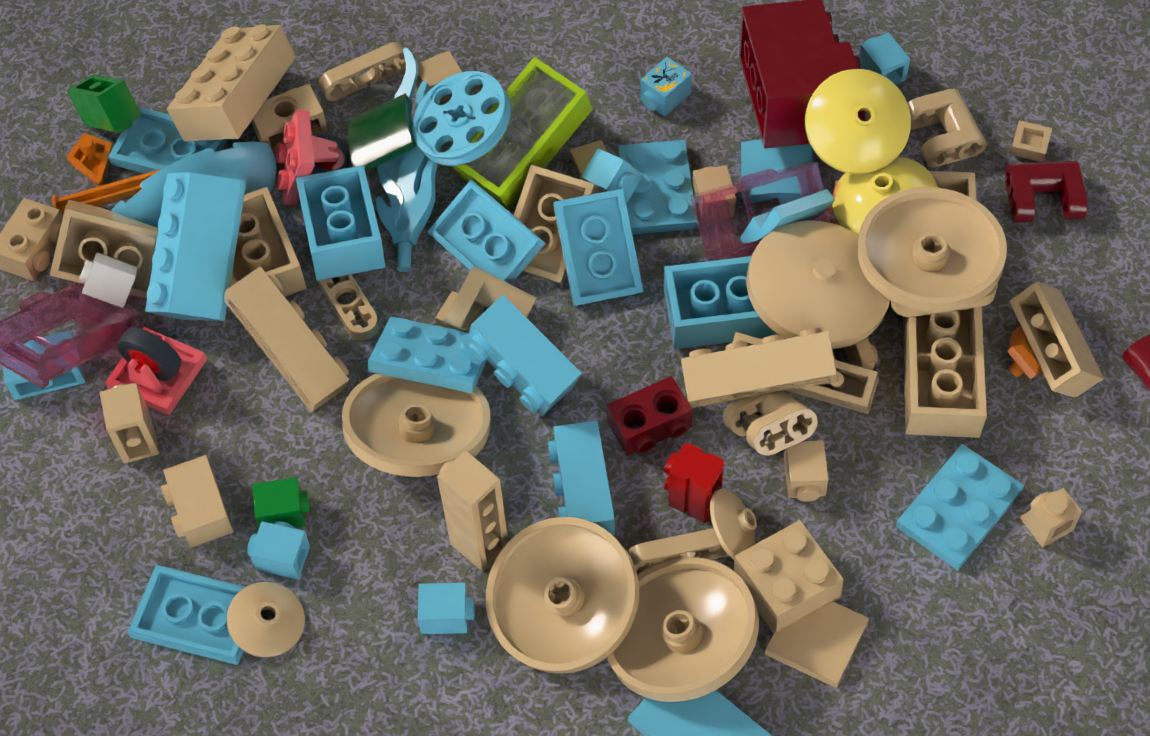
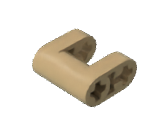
M947 89L921 96L907 103L911 116V129L914 130L941 122L946 131L945 134L929 139L921 147V153L929 167L934 168L974 157L985 150L987 141L958 89Z
M473 266L445 318V322L461 329L475 302L489 308L502 295L527 318L537 297Z
M785 391L734 400L727 405L723 412L725 426L738 436H746L748 444L758 453L765 456L776 454L809 438L815 432L818 424L816 414ZM744 411L746 415L743 416V423L739 424L736 421L740 419V413ZM756 412H759V413H761L762 415L758 416V415H756L755 413H756ZM768 430L771 433L767 435V441L762 443L761 440L764 439V432ZM783 430L786 434L782 435L780 431Z

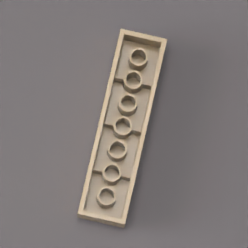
M929 171L934 177L938 188L953 190L976 200L975 173ZM982 306L914 317L903 316L905 434L980 438L987 418Z

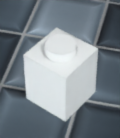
M97 252L94 261L86 260L79 278L80 281L85 282L82 293L124 308L138 267Z

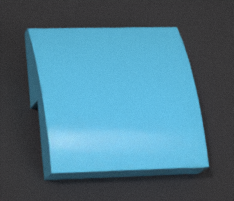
M761 139L741 142V198L745 204L778 198L781 204H785L815 193L814 150L810 144L764 149Z
M828 189L774 207L770 212L753 217L740 239L743 243H750L764 238L773 230L797 221H812L822 215L832 205L835 198Z

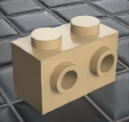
M23 198L0 233V270L35 281L40 271H44L48 267L50 256L56 248L63 219L61 211Z

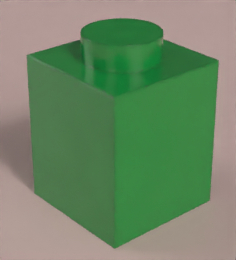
M297 477L252 484L255 519L259 527L262 521L272 524L282 521L291 524L295 528L306 526L305 513L311 512L310 496L308 490L301 489Z

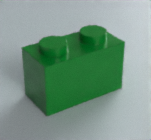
M93 74L67 90L82 122L86 126L120 133L129 129L133 125L132 121L142 116L125 80Z

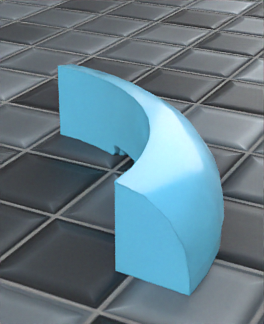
M264 142L233 143V148L214 152L213 149L208 148L166 166L140 184L142 190L135 194L128 202L125 203L122 200L118 202L111 211L158 228L164 196L163 188L166 183L167 173L193 172L246 181L244 195L268 187L269 192H271L275 184L277 172L275 156L269 144Z

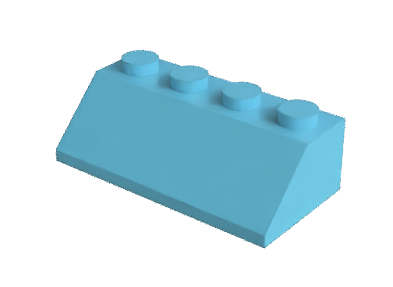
M193 172L167 173L166 183L163 188L164 196L161 215L158 221L155 252L152 257L153 265L147 290L145 312L177 320L225 321L227 304L224 302V294L231 283L246 181Z

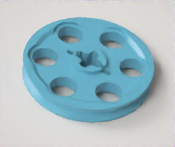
M466 71L449 76L429 90L419 103L412 122L414 140L423 153L437 164L456 166L472 162L490 151L505 133L511 116L510 99L500 83L487 73ZM483 84L479 93L469 95L473 87ZM452 94L449 102L439 105L443 96ZM499 103V107L495 112L485 114L490 105ZM432 122H437V126L433 131L424 133L426 126ZM484 131V136L480 141L471 143V139L476 133ZM453 141V145L449 150L440 152V148L444 143Z

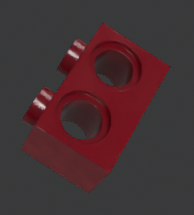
M673 376L607 404V423L627 456L635 452L645 453L651 450L657 442L668 437L672 439L678 438L692 427L693 409ZM664 409L673 410L674 413L664 414L660 411ZM630 424H639L642 427L638 429H631L627 426Z

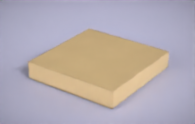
M830 601L781 630L775 631L765 650V655L837 688L866 629L869 618Z

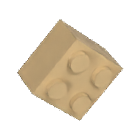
M800 520L740 552L734 558V572L748 586L758 612L773 633L828 602L833 601L836 603L841 599L843 577Z

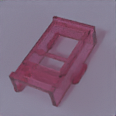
M804 162L778 171L774 169L763 170L743 176L739 182L690 195L707 261L752 256L757 245L762 240L737 244L725 196L742 191L749 221H751L754 213L748 193L749 189L797 176L802 197L823 191L824 187L818 162ZM829 208L812 221L832 223Z
M78 282L52 295L48 292L34 294L19 302L20 311L0 320V365L43 389L55 377L63 375L116 346L123 333L132 328L133 318L137 316V310L125 306L122 308L82 293L84 284ZM72 319L89 328V330L72 339H64L55 345L40 337L44 333ZM34 340L47 349H45L43 354H39L23 344Z

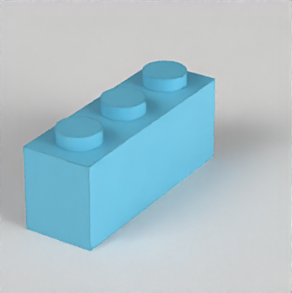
M598 421L554 426V441H548L550 463H558L559 473L553 474L555 495H563L565 505L564 507H558L559 517L585 519L615 535V518Z

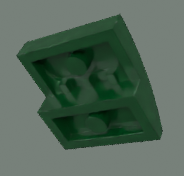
M406 93L349 120L348 145L353 167L364 165V169L367 171L416 147L411 121L413 103Z

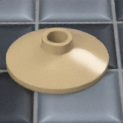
M722 488L715 491L710 501L713 528L723 549L734 559L735 555L756 544L754 531L757 527L756 518L752 510L746 508L739 497L731 490Z
M258 582L243 588L233 598L227 612V628L232 640L240 649L257 657H275L289 651L298 642L305 625L304 610L297 596L288 588L273 582ZM263 610H271L275 618L269 621L261 617V612Z

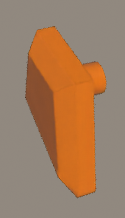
M83 133L66 158L70 164L99 187L103 185L110 163L108 156L113 149V144Z
M1017 327L1012 333L1007 353L1015 361L1009 366V370L1016 377L1025 373L1031 380L1041 375L1043 371L1022 327Z

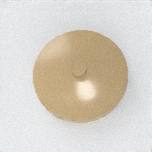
M921 187L897 192L876 204L867 214L861 225L857 249L861 270L869 283L883 296L910 309L926 312H947L970 306L991 292L998 283L1004 269L1007 242L998 220L978 201L953 190Z
M797 221L781 226L767 234L753 252L746 278L750 301L763 322L777 334L784 335L785 339L798 337L800 331L809 328H821V332L829 331L832 349L847 347L868 337L881 323L890 300L869 283L861 270L857 249L859 235L842 226L823 221Z
M376 373L359 383L348 395L342 410L343 435L348 447L359 459L380 471L409 477L438 475L442 466L449 459H456L465 450L475 457L483 449L490 432V407L486 397L477 386H475L473 393H467Z
M575 517L545 519L520 531L499 553L490 571L486 587L488 620L495 637L503 648L514 658L529 667L556 674L572 673L587 669L612 654L631 629L639 602V583L636 569L624 546L601 526Z
M697 557L667 560L649 567L637 575L639 602L634 622L622 643L607 657L608 662L620 681L630 690L645 698L663 702L696 699L717 690L730 681L751 656L759 631L758 610L751 592L743 579L732 569L721 563Z

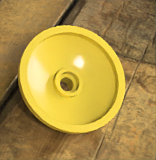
M850 69L830 76L818 86L807 105L805 128L810 145L826 164L836 170L849 174H868L888 166L903 151L910 134L911 116L905 97L892 81L870 70ZM858 111H865L869 116L868 121H861L858 118Z
M898 156L888 166L872 173H845L838 181L833 192V197L835 198V201L832 203L834 217L839 226L859 235L865 217L883 199L907 189L938 187L932 174L923 165L912 159Z

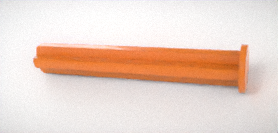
M159 170L60 198L58 195H53L52 206L59 209L63 216L68 200L101 207L132 198L142 190L140 184Z

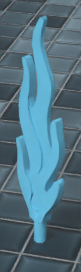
M405 47L403 53L406 61V73L394 98L406 93L412 102L419 71L414 55ZM426 81L420 84L416 93V109L430 90V85ZM433 122L426 126L424 133L434 130ZM417 144L415 148L392 158V161L390 159L377 166L379 180L391 202V207H389L387 201L383 197L378 196L376 199L377 211L382 223L392 236L393 244L398 248L397 270L399 272L411 271V249L413 246H416L419 235L431 215L436 197L435 175L437 163L432 160L427 161L428 157ZM420 178H421V185H420V189H419V191H418V186H419V182H420Z

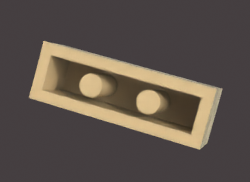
M1037 281L1009 301L1052 391L1074 398L1104 379L1061 290Z

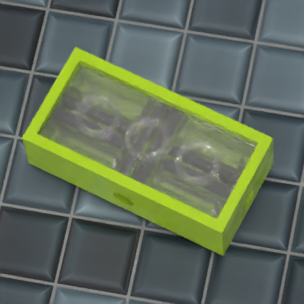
M536 57L529 62L506 90L511 103V116L507 129L498 143L480 158L466 164L452 166L459 177L466 182L472 179L508 211L512 209L520 198L530 166L534 165L545 168L593 110L586 91ZM495 103L487 114L495 112L499 107V103ZM484 131L476 133L472 137L471 143L480 141L484 136Z

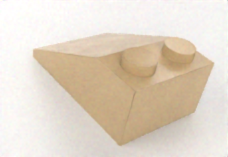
M534 165L530 166L514 216L546 244L525 267L523 272L563 284L567 271L553 202L603 192L599 187L587 181Z
M68 200L49 276L85 284V282L79 280L86 260L93 262L98 252L138 267L129 295L147 299L158 228L104 208Z

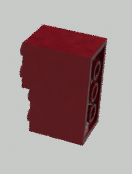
M822 0L742 6L739 60L764 149L810 144L806 134L805 114L809 100L815 90L823 81L838 72L861 69L860 58L858 55H854L850 42L840 43L838 34H833L831 12L825 11ZM858 111V118L861 121H865V111Z

